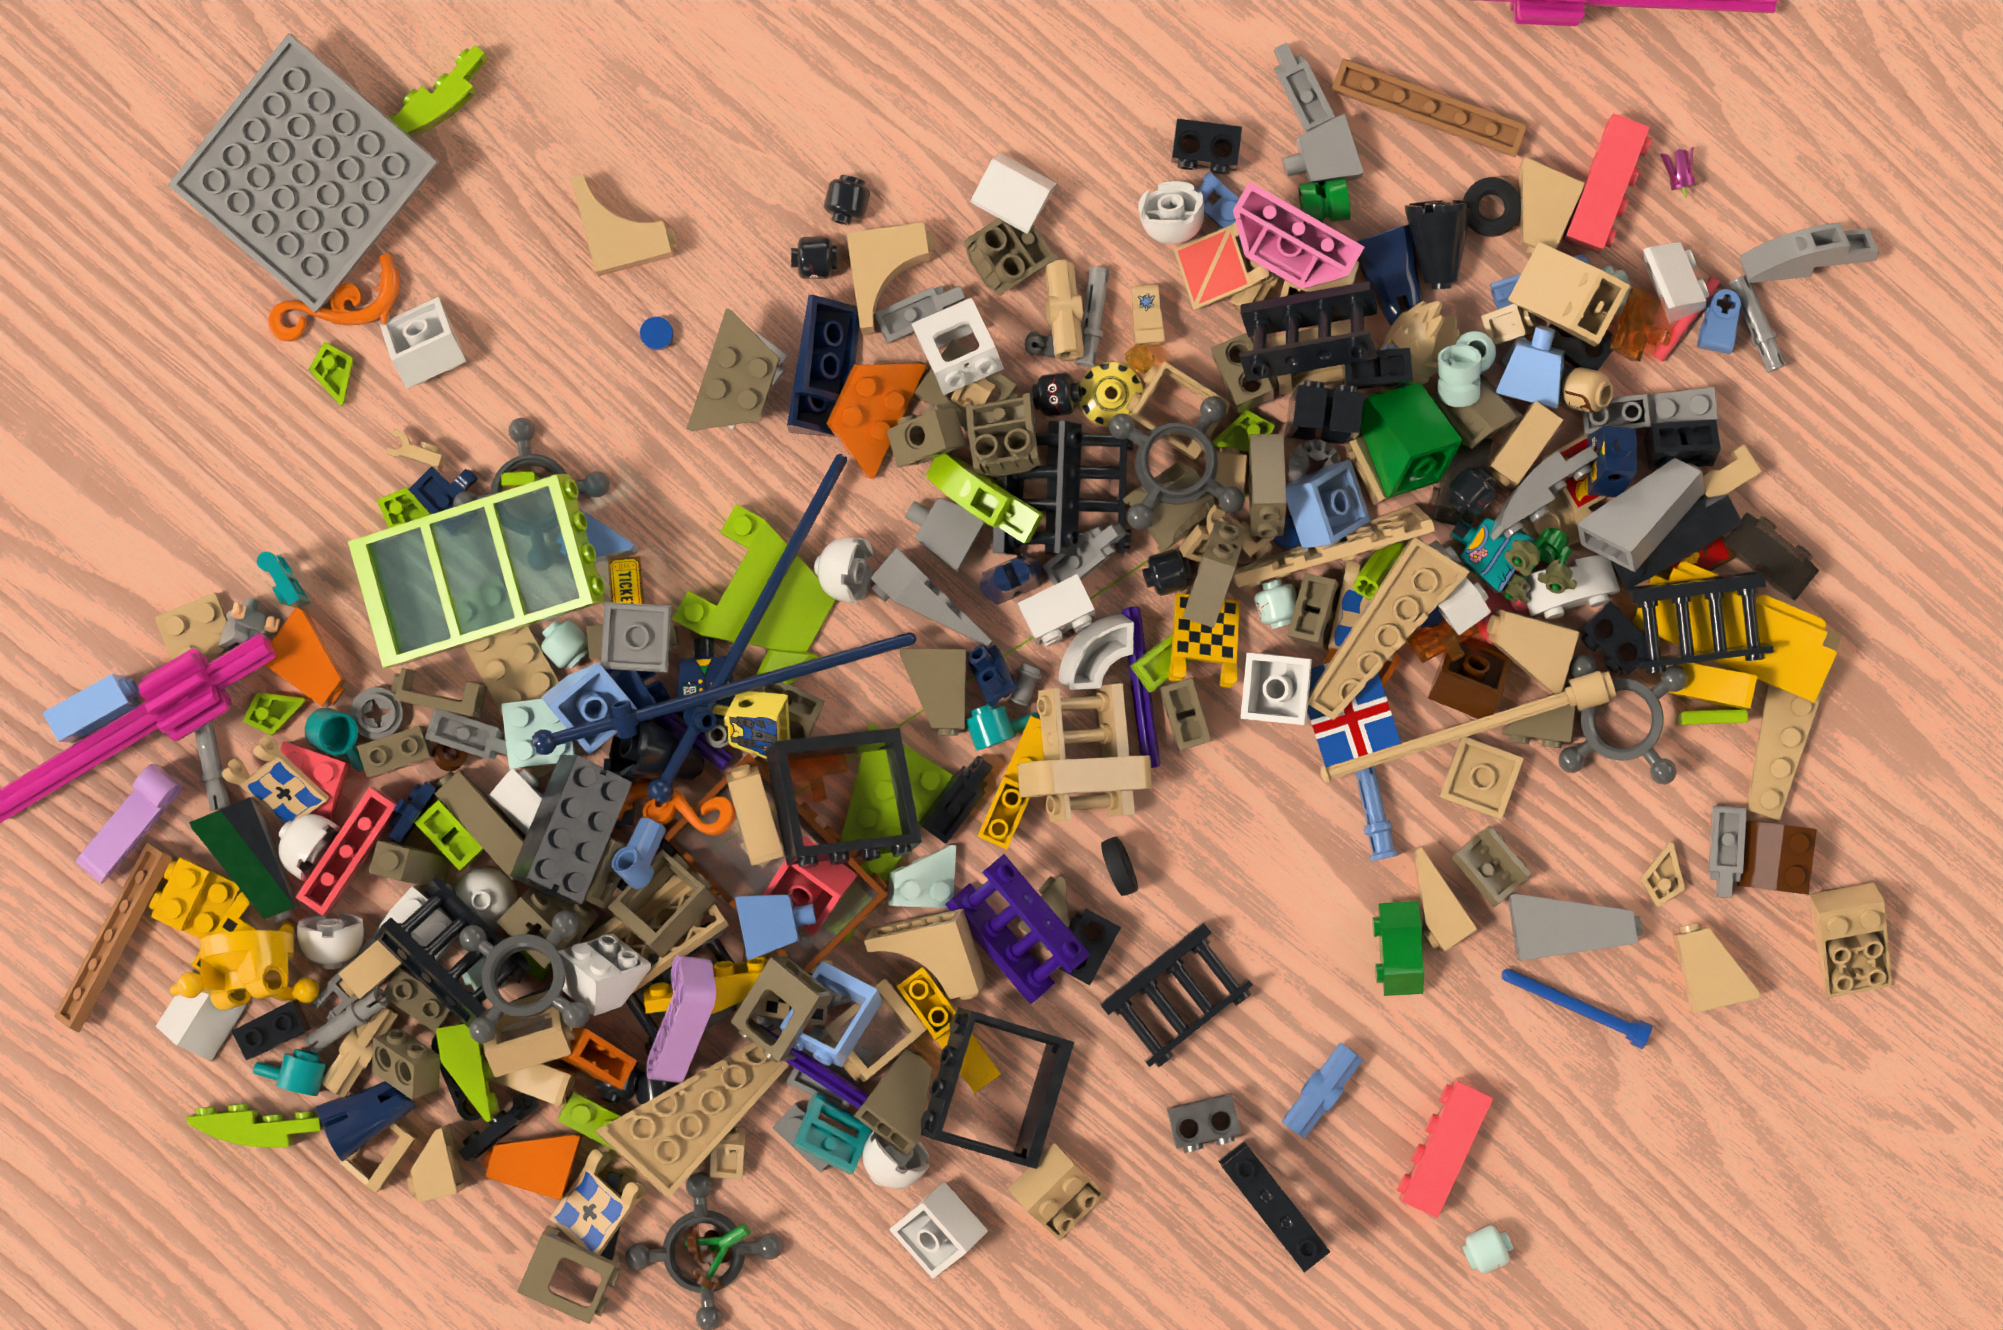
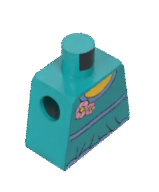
M1484 518L1476 529L1460 519L1450 533V536L1465 545L1458 556L1459 559L1496 594L1500 593L1515 571V568L1505 559V552L1512 549V542L1515 540H1526L1533 543L1535 539L1518 532L1509 539L1503 535L1493 541L1490 534L1495 521Z

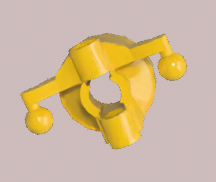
M273 930L233 931L202 938L200 940L201 974L194 972L184 973L178 979L177 984L170 987V993L173 996H183L191 999L196 998L201 992L209 994L213 1005L222 1011L243 1006L248 1003L252 996L257 999L273 997L279 1001L298 1000L302 1003H311L319 996L318 983L308 977L298 980L294 988L288 986V960L294 957L293 934Z

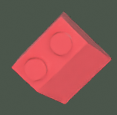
M283 741L280 749L281 753L329 796L325 803L309 814L320 815L332 821L351 767L350 762L292 742Z
M803 837L804 846L816 845L807 837ZM785 860L762 895L791 894L794 907L813 904L817 923L801 926V928L814 936L858 875L844 864L831 865L830 860L818 862L817 866L811 868L799 867V864L787 866Z

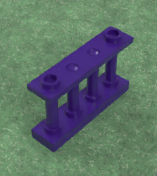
M1003 854L982 872L987 877V882L977 890L969 883L945 905L950 911L964 910L972 937L1031 1005L1055 983L1050 977L1053 972L1063 966L1068 973H1071L1090 953L1008 857ZM996 890L1010 904L999 915L985 901ZM1018 915L1031 929L1020 940L1006 926ZM1039 941L1053 955L1042 965L1028 951Z

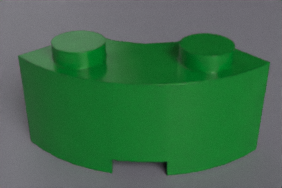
M1418 901L1379 903L1378 917H1372L1373 936L1379 937L1381 962L1375 963L1376 983L1383 984L1384 996L1423 994L1422 925Z

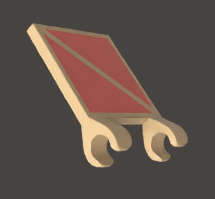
M1236 222L1174 249L1193 310L1201 309L1253 286L1275 279V274L1262 266L1250 272L1248 271L1238 240L1240 236Z

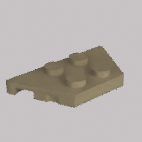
M726 308L687 430L698 431L701 429L759 422L780 358L730 309Z

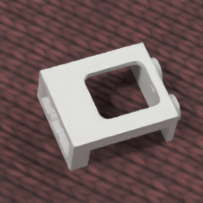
M972 298L912 323L920 347L929 361L943 395L1004 369L997 349ZM971 333L975 334L980 345L977 350L949 362H945L942 359L938 350L939 347L950 343L952 339L958 340Z

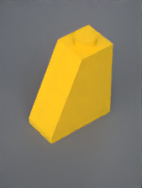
M1694 663L1677 664V666L1682 667L1686 671L1688 682L1682 690L1666 693L1737 710L1749 709L1752 704L1757 675Z

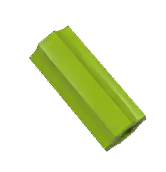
M1396 542L1374 551L1353 584L1357 594L1364 596L1367 600L1372 599L1404 550L1403 543Z

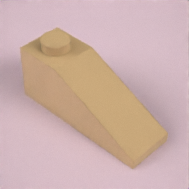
M1418 847L1413 850L1422 921L1427 929L1423 932V935L1433 949L1439 946L1441 951H1446L1473 933L1477 928L1423 848Z

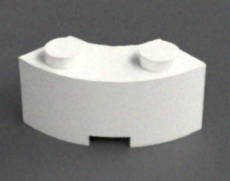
M1437 540L1429 544L1454 561L1461 562L1450 546L1444 548ZM1467 577L1459 583L1443 602L1437 605L1440 608L1438 610L1458 635H1461L1491 613L1485 603V600L1489 598L1478 582L1473 585Z
M1601 555L1576 559V565L1569 568L1573 572L1572 579L1577 581V586L1575 589H1566L1560 594L1550 592L1546 588V584L1538 581V574L1541 572L1546 573L1547 568L1529 575L1526 581L1531 589L1526 594V597L1529 599L1527 606L1531 617L1545 616L1546 620H1551L1565 614L1564 610L1585 604L1597 607L1610 601L1609 596L1620 592L1611 560Z
M1117 614L1093 622L1092 625L1084 628L1073 639L1063 656L1058 681L1069 690L1101 688L1103 676L1110 665L1121 657L1133 655L1134 622L1123 614Z

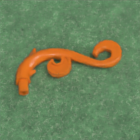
M391 253L379 256L382 272H380L381 281L375 287V290H380V293L371 305L357 311L346 310L345 304L347 301H351L355 307H358L362 301V294L360 289L354 284L343 283L330 297L332 309L322 307L315 313L302 301L295 300L276 304L268 316V326L271 333L277 339L284 342H292L300 338L307 324L304 317L300 316L298 323L291 328L286 327L282 321L284 313L293 309L338 325H363L373 322L378 318L385 325L400 291L399 269L395 268Z
M638 779L631 784L617 821H621L625 811L633 808L631 804L639 799L649 797L647 789L652 781ZM674 788L673 796L669 802L659 807V803L652 799L645 804L642 811L644 818H650L657 823L667 825L673 820L678 810L693 827L702 833L712 836L727 831L734 823L736 817L735 807L729 799L714 797L705 802L700 810L703 816H707L708 813L714 810L720 811V816L712 824L703 823L682 794Z

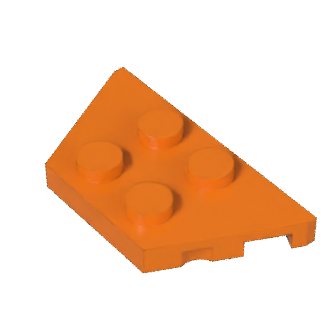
M922 363L853 365L826 424L834 435L838 436L842 441L843 447L848 454L856 460L863 470L862 473L865 477L874 480L890 445L886 430L897 426V420L903 417L926 365Z

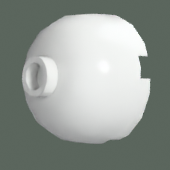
M1180 181L1158 184V190L1151 194L1147 190L1139 200V215L1143 228L1152 239L1159 243L1180 244L1190 240L1198 233L1204 222L1202 193L1196 192L1192 184Z
M856 537L839 538L832 541L823 550L821 556L817 557L814 566L815 574L818 575L823 591L833 599L856 604L858 603L856 599L863 600L870 588L871 577L873 576V568L869 567L867 569L868 557H873V550L868 540Z
M307 814L297 818L294 822H286L279 832V837L281 838L279 857L283 866L300 880L307 881L306 875L309 872H313L333 842L335 834L337 835L341 830V827L331 820L315 814Z
M483 867L473 869L464 874L454 888L456 895L493 931L502 928L497 921L518 900V891L514 882L507 874L495 868Z
M339 913L340 919H326V916L316 914L299 920L297 937L302 952L311 961L323 964L325 969L342 967V962L351 960L359 952L363 944L364 927L362 917L356 914Z
M874 1131L865 1143L862 1156L863 1163L870 1179L879 1186L890 1189L907 1188L920 1179L929 1168V1164L926 1165L929 1155L920 1141L907 1156Z

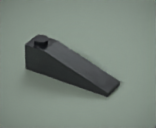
M1728 494L1698 499L1636 572L1613 561L1611 562L1626 590H1628V587H1633L1655 576L1742 525L1743 522Z

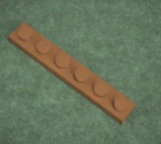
M1342 59L1331 89L1334 93L1514 158L1518 153L1527 128L1526 124L1346 59Z
M146 843L54 1015L58 1021L71 1030L80 1032L84 1023L89 1019L95 1002L100 993L105 989L111 972L120 961L127 942L136 931L143 912L150 904L153 894L173 858L157 846Z

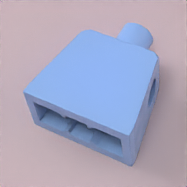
M1536 326L1532 342L1519 340L1500 380L1496 393L1533 403L1537 401L1541 405L1557 409L1562 396L1561 386L1563 382L1565 351L1551 347L1555 334L1554 329Z

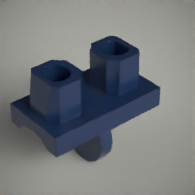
M982 644L968 653L967 656L970 660L968 663L987 703L992 708L998 704L1001 698H1006L1011 693L1019 690L1000 649L996 645L988 649Z

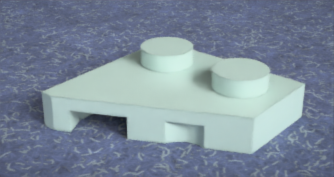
M945 845L941 847V850L928 856L924 855L914 860L908 866H902L889 872L888 905L947 908L945 903L954 896L956 845Z

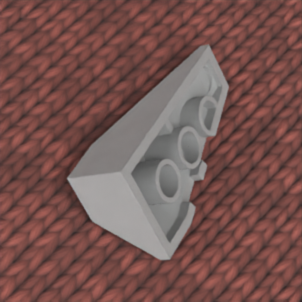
M898 548L890 554L871 577V580L875 583L871 589L885 602L891 598L895 603L980 644L989 647L993 643Z

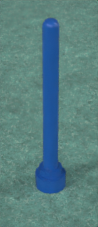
M1505 969L1501 974L1502 979L1510 984L1625 1034V1038L1630 1040V1044L1643 1049L1653 1028V1025L1642 1020L1639 1022L1633 1020L1630 1023L1511 969Z

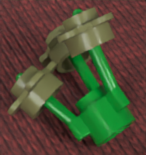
M1545 528L1533 543L1526 540H1515L1512 542V549L1505 552V559L1515 569L1519 570L1521 574L1519 576L1513 573L1501 590L1502 595L1506 599L1515 603L1518 599L1524 604L1529 602L1526 594L1531 587L1526 579L1540 560L1551 563L1559 559L1558 564L1549 565L1546 573L1541 572L1537 577L1539 582L1546 584V588L1550 592L1560 594L1566 589L1576 588L1577 581L1572 579L1573 572L1569 567L1565 566L1572 552L1567 547L1569 539L1566 534L1556 528Z

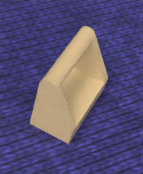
M398 1121L390 1125L389 1128L400 1137L373 1175H370L352 1162L362 1147L346 1160L341 1161L339 1158L337 1160L375 1193L384 1187L419 1137Z

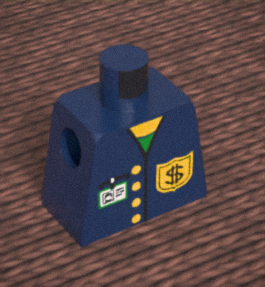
M1603 426L1587 435V448L1592 446L1599 456L1590 465L1592 471L1588 473V495L1617 497L1625 491L1637 472L1636 431L1632 428Z
M713 638L694 639L695 658L681 659L676 698L709 689L726 658V656L715 657ZM733 673L727 683L735 682ZM736 695L717 700L716 704L730 707ZM686 709L677 711L676 713H684Z

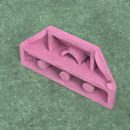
M1250 181L1233 209L1244 256L1300 289L1347 277L1364 249V246Z

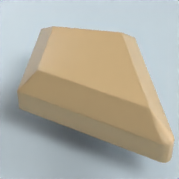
M1669 842L1639 879L1656 907L1661 906L1685 890L1673 842Z

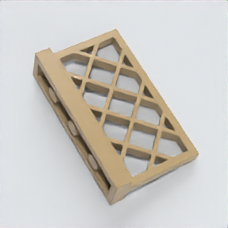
M688 864L690 868L687 871L694 876L696 871ZM674 874L664 882L635 915L653 931L657 932L662 927L660 923L673 915L695 891ZM715 902L684 934L687 935L685 943L679 947H672L662 958L659 957L658 962L651 966L650 971L632 993L671 967L675 956L688 955L729 926ZM704 915L716 917L717 920L706 928L700 927ZM616 916L582 939L584 943L599 938L602 935L613 933L634 951L640 953L646 960L650 953L657 954L645 942L644 945H633V942L639 939V937Z

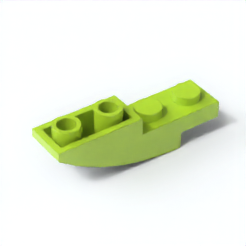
M476 45L470 50L468 48L464 49L456 58L455 63L457 66L450 74L444 73L435 82L433 87L436 90L432 94L423 86L418 91L413 89L402 102L404 107L397 115L391 114L389 118L412 138L436 127L456 113L477 93V90L469 81L489 58Z
M950 452L934 458L925 475L938 489L988 525L999 527L1023 543L1030 542L1044 516L1040 511L996 485L994 479L989 476L977 475L973 466Z
M572 1090L557 1117V1121L614 1150L594 1131L623 1115L602 1103L599 1104Z
M248 1103L228 1105L229 1111L216 1112L215 1106L195 1108L196 1114L186 1117L187 1124L212 1137L234 1144L262 1148L290 1147L294 1145V1133L322 1131L325 1128L319 1116L315 1117V1111L295 1112L294 1119L283 1120L282 1114L262 1115V1121L259 1122L258 1109H249Z

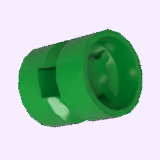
M1345 178L1326 180L1324 186H1320L1318 182L1298 185L1301 211L1322 223L1325 218H1328L1331 222L1350 220V202Z

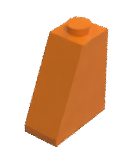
M296 607L271 641L273 644L272 648L277 657L266 663L265 666L320 706L327 707L329 703L335 705L345 691L342 686L346 680L308 612L303 608Z
M552 1020L549 1021L545 1029L553 1027ZM582 1027L572 1028L575 1039L570 1040L572 1054L556 1060L622 1090L637 1060L588 1029Z
M571 1133L497 1143L494 1145L493 1150L487 1149L482 1164V1168L487 1169L485 1177L550 1198L562 1200L583 1134Z

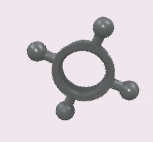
M1211 396L1202 402L1200 406L1201 416L1194 426L1185 423H1167L1158 426L1147 435L1135 428L1134 420L1128 414L1119 413L1111 418L1109 431L1113 437L1121 440L1128 438L1139 445L1135 459V469L1141 486L1148 494L1142 503L1131 506L1127 512V521L1132 528L1143 530L1151 525L1153 521L1152 510L1158 501L1172 505L1187 504L1199 499L1207 491L1218 498L1220 507L1226 512L1234 513L1243 507L1245 497L1239 488L1233 486L1225 488L1214 480L1218 469V458L1215 447L1205 432L1212 423L1219 422L1226 414V405L1221 398ZM1168 435H1184L1193 439L1199 444L1205 454V473L1195 485L1189 488L1175 490L1164 487L1154 479L1149 470L1148 454L1150 449L1158 440Z
M517 418L510 423L508 431L511 439L517 443L519 456L509 460L498 470L493 479L490 494L476 496L473 492L462 491L455 496L453 507L502 492L501 474L514 472L522 467L538 466L548 470L553 475L567 473L556 461L543 455L532 454L530 440L535 433L534 425L527 418ZM599 471L589 473L584 480L575 481L578 494L587 493L592 497L604 496L610 487L608 477ZM503 501L496 503L500 521L504 526L516 533L532 537L533 548L528 556L530 565L538 571H545L551 568L555 556L552 549L546 546L545 533L559 526L556 510L543 519L527 521L511 514ZM478 509L461 514L460 516H473L478 511Z
M1578 655L1570 663V673L1574 678L1595 672L1596 664L1590 656ZM1677 665L1667 667L1666 671L1661 675V681L1651 689L1633 679H1612L1615 692L1620 690L1635 692L1648 704L1652 716L1648 735L1641 743L1632 748H1616L1608 744L1598 731L1596 716L1600 705L1582 710L1581 727L1586 741L1577 748L1567 747L1562 750L1558 758L1560 767L1568 773L1578 772L1584 766L1585 757L1594 750L1606 758L1620 761L1632 760L1643 756L1651 766L1650 775L1656 783L1661 785L1671 783L1677 774L1675 764L1669 759L1661 758L1653 748L1661 736L1664 725L1663 709L1659 699L1669 691L1677 692L1686 686L1688 682L1686 671Z
M562 910L553 917V929L545 939L535 935L520 934L511 936L494 946L486 940L484 930L477 925H469L461 931L459 940L462 947L471 952L479 951L487 957L482 969V986L488 1000L493 1004L485 1017H478L472 1021L469 1033L474 1041L478 1043L490 1042L496 1034V1023L504 1014L519 1018L532 1017L544 1013L552 1006L563 1013V1020L567 1026L577 1029L586 1025L589 1020V1010L586 1005L581 1002L570 1003L561 996L566 974L563 959L555 948L563 937L573 935L578 929L579 920L572 911ZM523 950L538 951L548 957L553 967V981L549 991L542 999L533 1004L515 1005L503 999L497 985V977L501 965L509 956Z
M694 1173L686 1182L687 1193L693 1198L694 1211L682 1216L672 1225L665 1237L662 1249H648L643 1244H634L627 1249L625 1261L634 1270H643L653 1262H664L668 1273L677 1284L687 1290L701 1293L702 1307L696 1314L698 1326L703 1330H715L722 1322V1313L715 1306L714 1292L721 1289L717 1287L713 1291L707 1288L703 1289L696 1280L685 1275L675 1259V1244L679 1235L686 1228L694 1225V1223L714 1225L725 1234L737 1228V1225L727 1216L716 1211L707 1210L706 1197L712 1190L711 1179L704 1173ZM772 1233L764 1234L758 1241L744 1242V1239L732 1246L733 1256L730 1267L717 1279L728 1286L741 1271L745 1255L759 1254L766 1260L777 1258L783 1249L781 1239Z

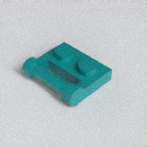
M262 552L258 555L257 565L261 570L270 573L276 584L272 589L281 604L285 603L287 606L294 608H303L311 603L284 557L271 552Z
M815 1092L809 1100L806 1114L792 1146L850 1175L856 1169L872 1129L853 1114L827 1102L825 1096ZM819 1113L855 1130V1137L818 1119Z

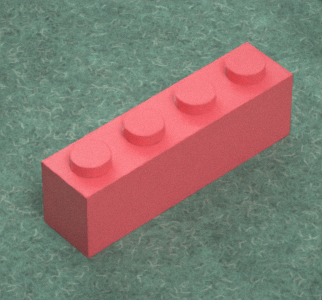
M1614 113L1610 116L1585 179L1584 188L1576 203L1562 240L1596 253H1600L1604 246L1610 248L1617 229L1612 228L1616 216L1622 217L1629 200L1624 197L1628 185L1634 186L1640 168L1635 167L1639 155H1646L1652 138L1647 137L1650 127Z
M369 787L295 898L322 916L329 915L376 846L377 841L380 840L398 813L393 810L397 802L378 789Z
M1455 1079L1452 1085H1445L1439 1098V1102L1443 1103L1438 1115L1434 1113L1431 1115L1425 1128V1132L1429 1133L1424 1145L1419 1143L1412 1155L1411 1162H1414L1415 1165L1410 1175L1405 1173L1398 1185L1397 1191L1401 1193L1399 1199L1402 1202L1438 1218L1494 1098Z

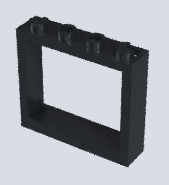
M900 728L774 741L765 750L787 866L799 864V867L811 868L817 866L818 862L829 860L831 865H839L849 862L850 858L861 857L862 861L879 859L881 854L892 853L893 857H900L904 854H912V850L922 843ZM886 750L902 835L804 846L788 761Z
M958 1007L956 1014L950 1021V1036L947 1045L943 1048L940 1055L941 1066L937 1078L934 1079L931 1085V1099L928 1109L921 1118V1135L1037 1169L1074 1042ZM975 1022L1046 1044L1014 1151L942 1131Z

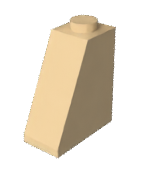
M1527 157L1522 160L1519 166V196L1521 199L1519 225L1520 247L1525 248V254L1531 257L1538 242L1557 249L1585 183Z
M1497 608L1495 615H1492L1488 622V640L1544 689L1554 694L1562 693L1579 632L1571 628Z
M747 764L733 768L731 770L732 773L726 775V779L751 865L784 857L758 766L751 767Z
M1699 923L1681 926V933L1673 935L1691 1012L1698 1013L1761 998L1758 989L1710 928H1700Z
M545 1062L496 1078L493 1075V1080L491 1081L551 1104L562 1106L570 1095L577 1071L551 1062Z

